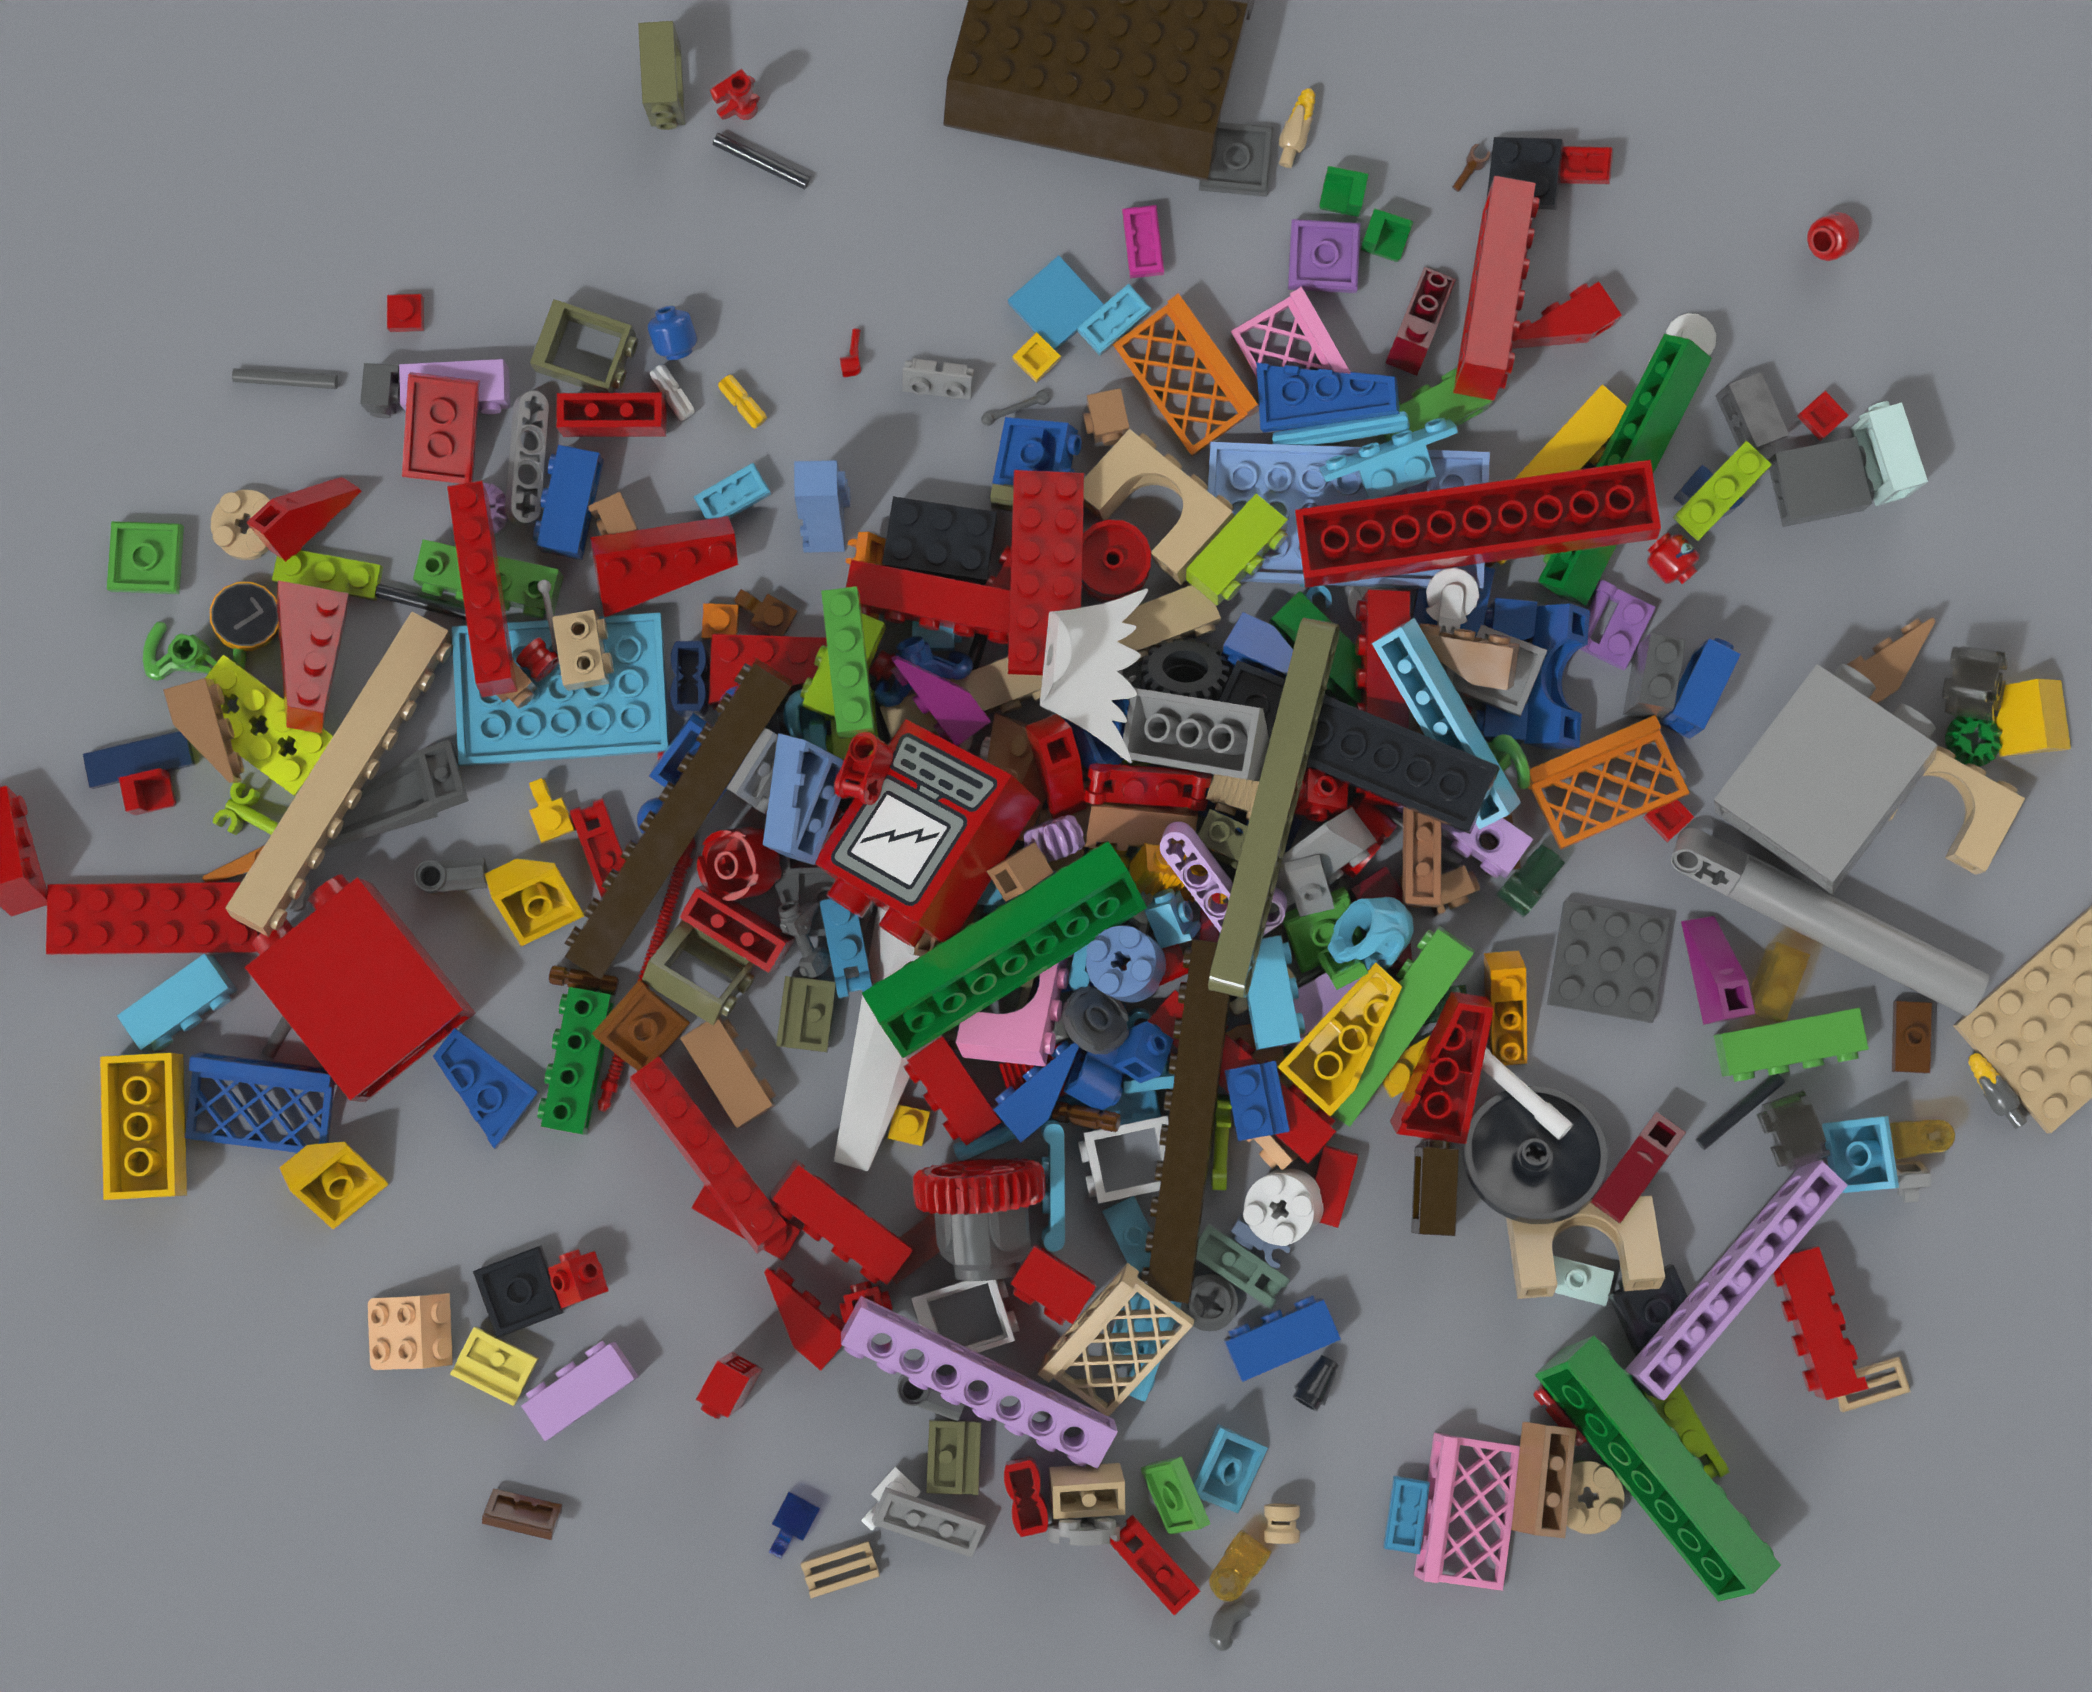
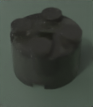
M1954 646L1950 657V667H1954L1952 678H1945L1942 698L1946 699L1945 713H1949L1952 716L1994 722L1995 716L1998 717L2005 691L2006 681H2003V673H2000V669L2007 670V652Z
M1803 1089L1762 1104L1763 1112L1756 1114L1763 1133H1771L1775 1146L1770 1147V1151L1777 1167L1785 1166L1788 1171L1830 1156L1829 1149L1823 1151L1820 1144L1827 1141L1812 1104L1804 1105L1801 1100L1802 1097L1807 1096Z

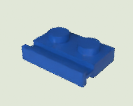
M1276 1061L1225 1070L1238 1141L1290 1132Z

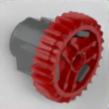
M993 1157L990 1159L979 1158L976 1160L967 1159L965 1161L941 1163V1165H931V1167H924L922 1170H918L913 1176L915 1205L923 1212L935 1213L937 1244L941 1256L954 1265L955 1278L963 1281H990L1015 1275L1016 1262L1025 1260L1031 1251L1028 1206L1036 1205L1037 1202H1041L1045 1197L1046 1183L1042 1165L1039 1162L1028 1159H1007L1006 1157L994 1159Z

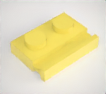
M473 1327L450 1375L515 1406L539 1358L500 1338H496V1336L478 1327Z

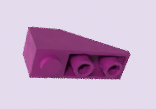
M897 655L891 658L896 665L891 669L892 673L903 687L908 683L917 693L912 697L913 701L924 715L929 711L938 721L933 727L941 738L947 741L951 739L958 746L991 722L966 688Z
M1710 916L1681 921L1703 1025L1735 1020L1755 1014L1748 979L1715 917Z

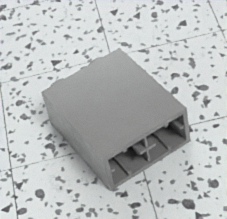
M1818 664L1814 667L1714 799L1715 813L1830 894L1835 892L1933 763L1937 750V744L1929 739L1936 727L1928 718L1905 704H1900L1894 713L1891 714L1869 699L1876 690L1875 685L1863 674L1845 664H1840L1834 674Z

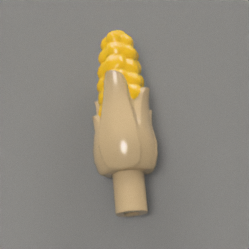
M1310 88L1302 90L1280 134L1279 146L1283 148L1279 165L1282 167L1292 168L1296 153H1301L1306 146L1310 124L1313 120L1312 111L1314 110V98L1316 96L1315 92Z

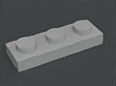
M885 1487L872 1517V1522L875 1526L969 1557H973L986 1527L982 1519Z

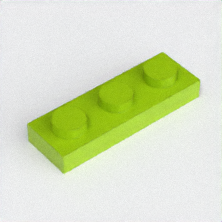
M1745 441L1672 518L1699 541L1772 464L1748 441Z
M301 550L286 562L278 556L276 557L272 580L275 583H278L279 580L349 593L348 596L377 601L375 592L378 584L381 583L384 567L379 564Z

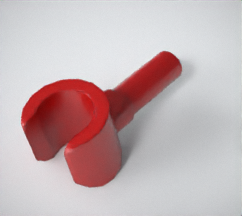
M852 329L849 349L850 356L840 357L843 377L857 376L861 372L858 350L860 329Z

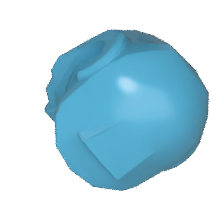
M1395 898L1359 899L1353 902L1337 920L1333 928L1334 933L1331 942L1328 945V951L1337 963L1349 962L1354 959L1362 960L1370 956L1374 964L1377 963L1383 969L1390 968L1410 943L1414 932L1413 917L1408 909ZM1357 926H1360L1367 932V935L1358 945L1354 946L1352 942L1353 932Z

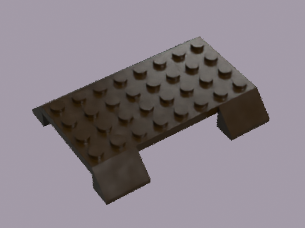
M968 0L947 77L943 124L950 128L1209 181L1217 150L1215 141L1245 21L1246 19L1250 20L1255 0Z

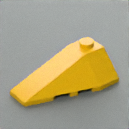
M1375 963L1368 970V974L1360 978L1277 1068L1324 1112L1331 1116L1355 1091L1402 986Z

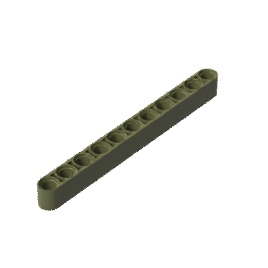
M1303 618L1300 623L1210 971L1208 988L1211 991L1246 998L1249 992L1338 644L1339 624Z

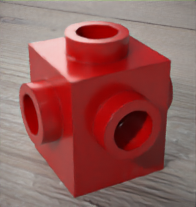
M1308 768L1304 773L1294 814L1304 815L1311 821H1330L1347 810L1348 784L1316 769Z
M579 1249L559 1256L561 1263L548 1268L551 1285L557 1294L561 1309L609 1291L603 1275L602 1265L598 1261L595 1251L581 1255Z
M870 1280L851 1285V1293L843 1295L844 1302L839 1303L844 1324L847 1323L861 1296L893 1311L889 1292H882L880 1285L872 1287Z

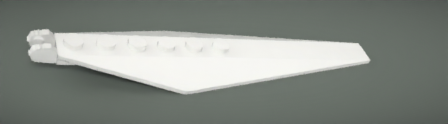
M970 736L962 742L960 748L968 752L973 737ZM987 736L982 742L979 757L986 762L991 739ZM977 906L973 923L979 921L983 913V907ZM880 907L877 908L868 960L872 984L885 979L901 969L906 963L920 957L914 955L913 947L905 944L878 926L887 912ZM863 995L834 1162L869 1171L910 1076L903 1067L908 1061L906 1058L901 1057Z

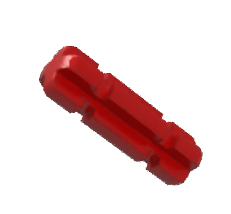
M1540 1385L1533 1393L1535 1399L1541 1406L1544 1404L1547 1406L1545 1408L1546 1412L1558 1426L1576 1429V1446L1584 1444L1587 1441L1585 1436L1574 1425L1545 1387Z

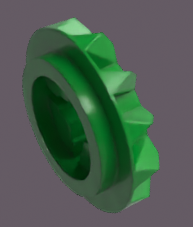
M1966 712L1957 716L1949 724L1945 734L1946 748L1955 754L1954 759L1962 764L1967 765L1970 763L1981 767L1993 761L2002 748L1999 741L2002 731L1998 730L1995 719L1987 717L1982 712ZM1978 727V737L1987 743L1977 744L1972 750L1971 741L1961 735H1970Z

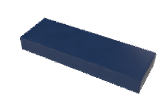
M180 731L83 754L89 788L92 789L120 783L119 777L158 768L169 772L195 765L191 742Z

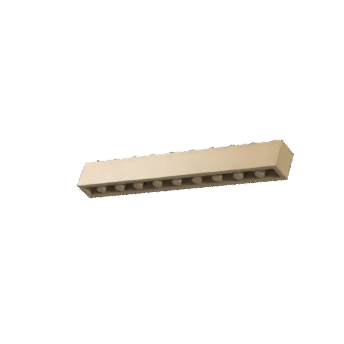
M1193 585L1137 606L1122 621V623L1135 625L1136 629L1127 637L1118 640V642L1140 654V658L1135 662L1137 663L1142 661L1144 656L1148 655V651L1151 648H1159V643L1164 641L1170 643L1173 642V639L1179 638L1183 641L1182 638L1192 634L1200 638L1216 631L1215 625L1219 624L1221 617L1216 605ZM1008 657L973 670L969 676L963 679H950L949 681L966 688L988 717L989 714L1001 710L1002 714L1013 712L1022 707L1020 702L1032 697L1035 702L1040 701L1043 676L1008 674ZM917 693L904 697L899 705L880 707L892 739L905 719L939 736L933 727L938 721L930 711L924 715L913 701L912 697Z
M414 612L410 613L226 906V910L232 918L267 937L270 936L273 929L278 930L283 925L287 917V911L285 910L291 900H297L306 886L304 879L311 868L315 870L322 862L325 855L324 847L330 838L334 840L340 833L344 824L342 818L348 809L352 810L358 804L362 796L360 789L365 781L373 779L380 767V761L378 760L385 749L389 751L396 743L399 732H397L403 720L408 721L414 714L417 707L415 701L421 691L426 692L432 685L435 678L433 672L439 662L444 663L450 656L453 645L451 644L452 641L448 630Z

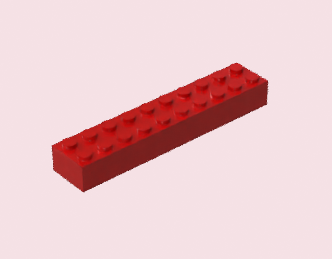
M1651 460L1295 510L1305 588L1655 540L1661 531Z

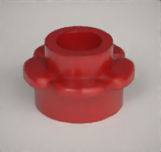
M884 650L880 652L868 672L877 678L875 682L878 683L881 678L886 681L889 680L893 674L891 669L896 666L891 659L895 656V653L891 655Z

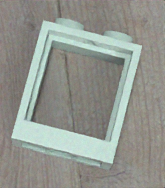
M1884 401L1868 408L1869 412L1860 415V420L1850 429L1852 436L1857 437L1859 446H1863L1866 453V466H1864L1866 478L1872 481L1874 487L1875 506L1907 498L1928 482L1902 402L1890 406L1889 401Z

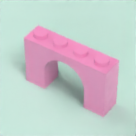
M1068 957L1039 974L1040 982L1037 993L1022 1009L1008 1014L978 1012L960 1023L956 1044L962 1057L1046 1066L1048 1054H1053L1055 1049L1054 1024L1055 1021L1059 1022L1062 1016L1060 995L1062 989L1066 990L1068 986L1069 970L1066 968Z

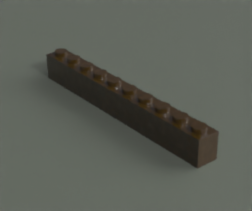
M758 658L755 659L751 666L747 663L742 666L734 679L739 684L732 696L727 692L724 694L715 709L720 715L713 725L706 722L696 738V741L701 743L694 755L687 752L677 767V770L682 772L675 784L668 781L658 797L663 802L658 811L654 813L650 810L639 826L644 831L637 842L631 839L620 856L625 862L619 871L614 868L611 869L601 885L606 889L600 900L593 897L583 913L588 918L583 927L580 929L575 926L564 942L565 945L569 946L565 958L599 979L603 977L791 688L792 680Z
M1192 939V947H1185L1183 968H1189L1187 982L1180 983L1178 1003L1184 1004L1182 1018L1176 1017L1173 1038L1179 1039L1178 1053H1171L1169 1074L1175 1076L1173 1089L1167 1088L1165 1094L1164 1110H1170L1168 1125L1162 1124L1159 1145L1165 1146L1164 1160H1157L1155 1181L1161 1182L1159 1196H1152L1150 1217H1156L1154 1232L1148 1231L1145 1253H1151L1150 1267H1143L1141 1281L1168 1301L1187 1304L1191 1302L1231 997L1229 994L1211 991L1208 988L1210 971L1218 942Z

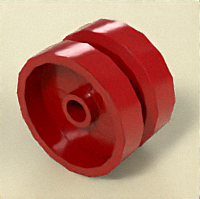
M1112 519L1095 523L1083 533L1082 589L1087 595L1102 603H1106L1143 589L1149 577L1151 566V549L1143 533L1136 526L1124 520ZM1114 558L1119 559V563L1116 565H1110L1106 561V559L1109 561L1114 560Z

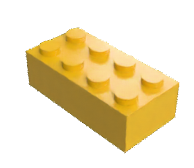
M156 1053L100 1057L103 1200L187 1196L183 1054Z

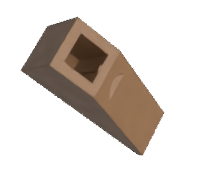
M1933 617L1924 623L1917 618L1900 629L1904 636L1895 642L1888 637L1874 646L1872 650L1875 652V655L1867 660H1864L1860 655L1846 664L1863 674L1875 685L1876 690L1869 697L1870 700L1877 704L1899 690L1936 622Z
M1419 625L1438 660L1470 684L1508 690L1514 686L1520 644L1510 643L1511 637L1490 634L1489 639L1475 637L1476 632L1471 630L1454 629V634L1440 632L1441 626Z
M203 678L163 689L173 725L229 783L242 782L240 774L244 773V766L240 754L233 751L230 739H234V730L229 718L224 719L221 705L225 701L220 685L214 684L213 679Z

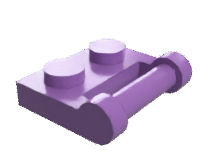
M1599 580L1594 589L1596 595L1588 609L1590 610L1588 645L1580 648V650L1624 671L1656 607L1617 589L1616 586L1607 581ZM1608 600L1617 603L1599 642L1596 643L1590 637Z

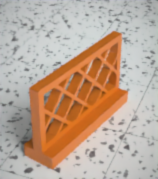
M1178 293L1167 301L1168 304L1112 345L1193 457L1249 416L1250 418L1257 413L1259 405ZM1168 315L1175 324L1173 339L1154 337L1156 323ZM1150 328L1149 336L1141 335ZM1179 331L1186 341L1178 340ZM1134 339L1148 341L1145 360L1130 358L1123 347ZM1153 342L1172 344L1169 363L1150 361ZM1177 345L1193 349L1195 352L1193 367L1174 364ZM1199 359L1206 369L1197 368ZM1135 364L1144 365L1142 373ZM1149 366L1168 368L1165 387L1149 385L1146 380ZM1173 369L1192 372L1188 391L1169 388ZM1196 373L1208 374L1213 377L1215 382L1212 395L1193 392ZM1218 387H1220L1226 397L1217 396ZM1154 391L1164 392L1162 401ZM1168 393L1187 396L1184 415L1169 413L1166 408ZM1192 397L1211 400L1208 419L1189 416ZM1216 401L1229 402L1238 412L1226 422L1213 420ZM1174 419L1183 420L1182 429ZM1188 421L1207 424L1205 437L1195 445H1192L1186 436ZM1212 425L1220 426L1211 432Z
M1656 715L1530 769V786L1528 788L1529 790L1532 789L1560 850L1689 795L1690 792L1660 732L1661 725ZM1652 742L1656 743L1661 754L1657 766L1638 759L1641 748ZM1636 750L1634 757L1627 755V753ZM1619 758L1631 763L1625 779L1606 773L1611 760ZM1663 761L1665 762L1668 770L1661 767ZM1604 764L1602 771L1594 768ZM1635 765L1654 771L1649 788L1629 781ZM1586 771L1599 776L1593 793L1574 786L1578 774ZM1658 774L1672 778L1678 791L1669 795L1654 791L1653 788ZM1572 777L1570 784L1562 782ZM1603 778L1623 785L1617 802L1597 795ZM1552 785L1567 790L1562 806L1559 807L1547 802L1542 790ZM1627 787L1646 794L1641 807L1633 809L1621 804ZM1571 792L1591 799L1585 816L1565 809ZM1650 796L1658 798L1657 800L1648 803ZM1595 801L1614 808L1610 820L1602 823L1589 818ZM1551 810L1559 813L1557 819H1555ZM1618 810L1626 812L1616 817ZM1563 815L1582 821L1578 834L1566 839L1564 838L1559 827ZM1586 823L1594 826L1584 831Z

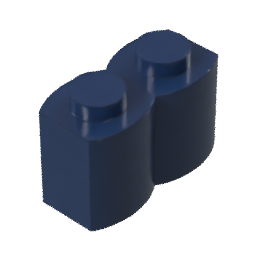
M676 641L671 651V666L675 674L670 690L672 706L680 717H690L692 713L699 717H705L709 709V690L705 683L710 672L708 652L701 641Z

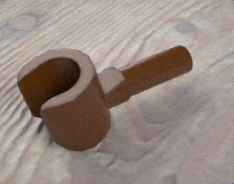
M1474 144L1471 147L1466 158L1467 165L1452 186L1457 192L1461 190L1475 170H1481L1485 167L1490 157V151H1488L1483 159H1478L1474 156L1479 144Z

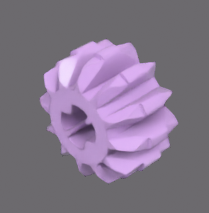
M1072 815L1060 816L1040 823L1026 830L1023 834L1024 846L1026 847L1035 842L1040 851L1045 855L1047 863L1076 853L1085 845L1081 826Z

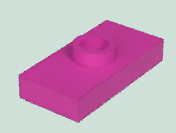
M1157 205L1123 208L1122 216L1130 279L1164 275Z

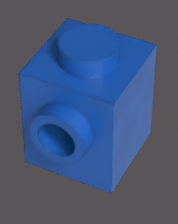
M1148 1021L1129 1029L1128 1037L1120 1046L1114 1066L1139 1083L1158 1077L1163 1073L1174 1039L1162 1032L1160 1027Z

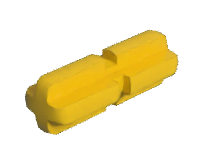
M727 375L718 383L720 391L733 406H738L737 411L752 428H758L766 421L767 416L752 397H747V391L733 375Z

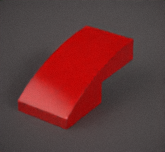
M1328 1145L1323 1147L1314 1180L1320 1188L1324 1208L1319 1223L1336 1228L1339 1227L1356 1168L1358 1154Z

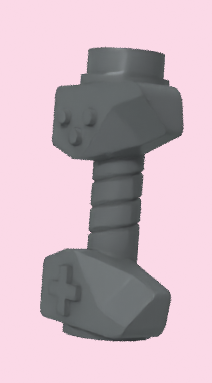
M792 900L778 908L781 920L780 927L786 935L794 936L803 956L799 961L801 974L808 978H813L823 974L828 969V966L832 964L828 944L814 948L808 935L813 917L819 910L820 903L806 902L804 905L799 906L797 901Z

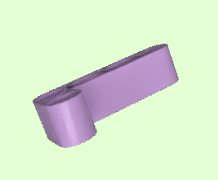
M1173 822L1165 828L1160 842V852L1218 931L1221 932L1228 902L1225 904L1215 903L1211 895L1222 893L1229 900L1233 882L1193 828L1184 822ZM1172 837L1176 841L1184 840L1183 847L1179 843L1173 845L1171 843ZM1202 865L1208 873L1204 876H1197L1191 872L1190 867ZM1276 887L1272 902L1278 906L1279 910L1269 913L1264 935L1279 926L1285 917L1287 898L1284 892Z

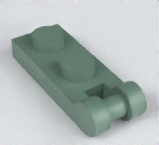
M1210 1224L1206 1226L1199 1237L1197 1260L1268 1308H1273L1277 1302L1274 1298L1282 1287L1286 1288L1291 1281L1288 1277ZM1261 1274L1270 1278L1263 1291L1255 1286Z

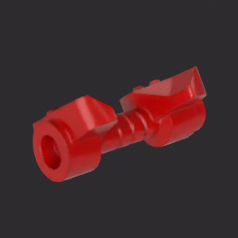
M743 69L738 70L710 90L716 104L726 101L725 104L716 110L722 120L734 115L742 120H749L758 111L757 103H759L760 96L753 93L755 79L748 76Z

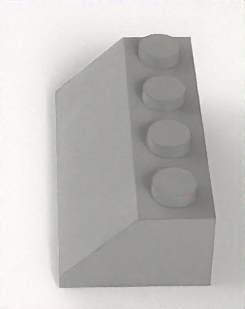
M1134 688L1137 695L1130 698L1127 722L1123 735V741L1128 749L1131 760L1260 781L1270 742L1262 708Z
M1352 807L1323 824L1284 854L1276 888L1284 892L1287 898L1286 913L1292 911L1290 906L1295 903L1286 874L1285 862L1320 855L1328 885H1331L1344 875L1341 870L1343 866L1350 863L1352 867H1355L1370 856L1366 849L1377 841ZM1228 897L1222 900L1224 904L1229 901ZM1273 902L1271 903L1269 913L1279 910L1278 906Z

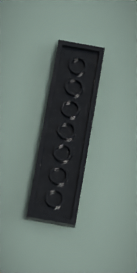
M1237 660L1219 701L1262 708L1270 739L1286 679ZM1325 695L1306 766L1468 834H1471L1500 770L1496 764Z

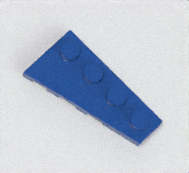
M1256 362L1260 429L1263 433L1400 414L1398 382L1394 376L1350 372V374L1338 373L1326 369L1309 370L1300 369L1296 366L1285 365L1284 367Z

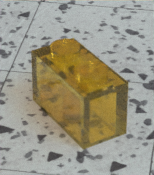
M1779 942L1767 945L1750 990L1755 1015L1776 1023L1787 1020L1810 954Z

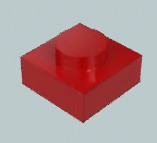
M422 294L387 295V329L389 332L424 331V297Z
M1826 391L1797 415L1819 441L1823 440L1849 416Z
M1676 800L1648 812L1643 818L1668 843L1694 816L1679 800Z

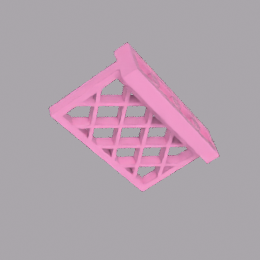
M1302 287L1290 293V297L1231 331L1256 377L1257 365L1251 353L1259 354L1257 363H1263L1264 356L1282 360L1281 367L1290 362L1305 366L1309 370L1311 368L1317 370L1326 369L1333 372L1350 374L1349 368ZM1289 308L1295 318L1291 332L1273 328L1275 316ZM1269 319L1268 326L1261 325V323ZM1298 325L1304 335L1296 334ZM1253 328L1266 331L1261 350L1247 346L1241 335ZM1271 333L1290 337L1285 355L1266 351ZM1294 339L1309 342L1312 349L1308 362L1289 357ZM1315 355L1317 356L1321 365L1313 363Z
M1434 1432L1427 1481L1430 1482L1421 1551L1416 1557L1415 1577L1425 1582H1443L1503 1591L1512 1527L1519 1445ZM1460 1445L1473 1447L1480 1457L1466 1470L1458 1461ZM1480 1448L1491 1450L1484 1454ZM1500 1451L1511 1452L1509 1467L1499 1475L1489 1459ZM1485 1464L1495 1479L1479 1490L1469 1475ZM1457 1469H1458V1471H1459L1461 1474L1456 1477V1472H1457ZM1508 1477L1507 1485H1506L1503 1480H1505V1479ZM1465 1479L1475 1495L1460 1506L1453 1497L1454 1487ZM1499 1484L1505 1492V1502L1494 1511L1484 1495ZM1480 1500L1490 1515L1474 1526L1464 1511ZM1452 1505H1453L1456 1510H1454V1511L1451 1513V1508H1452ZM1503 1513L1502 1521H1501L1498 1516H1500V1515ZM1460 1515L1470 1531L1455 1542L1448 1533L1449 1523ZM1494 1520L1501 1529L1500 1538L1489 1547L1479 1532ZM1475 1536L1485 1551L1469 1562L1460 1550V1547ZM1448 1541L1451 1546L1446 1549V1544ZM1498 1549V1553H1497V1557H1496L1493 1552H1495V1551ZM1453 1552H1456L1465 1567L1455 1575L1442 1574L1444 1560ZM1488 1556L1496 1565L1494 1581L1481 1579L1474 1569ZM1468 1572H1470L1471 1575H1472L1474 1578L1463 1577V1576H1465Z

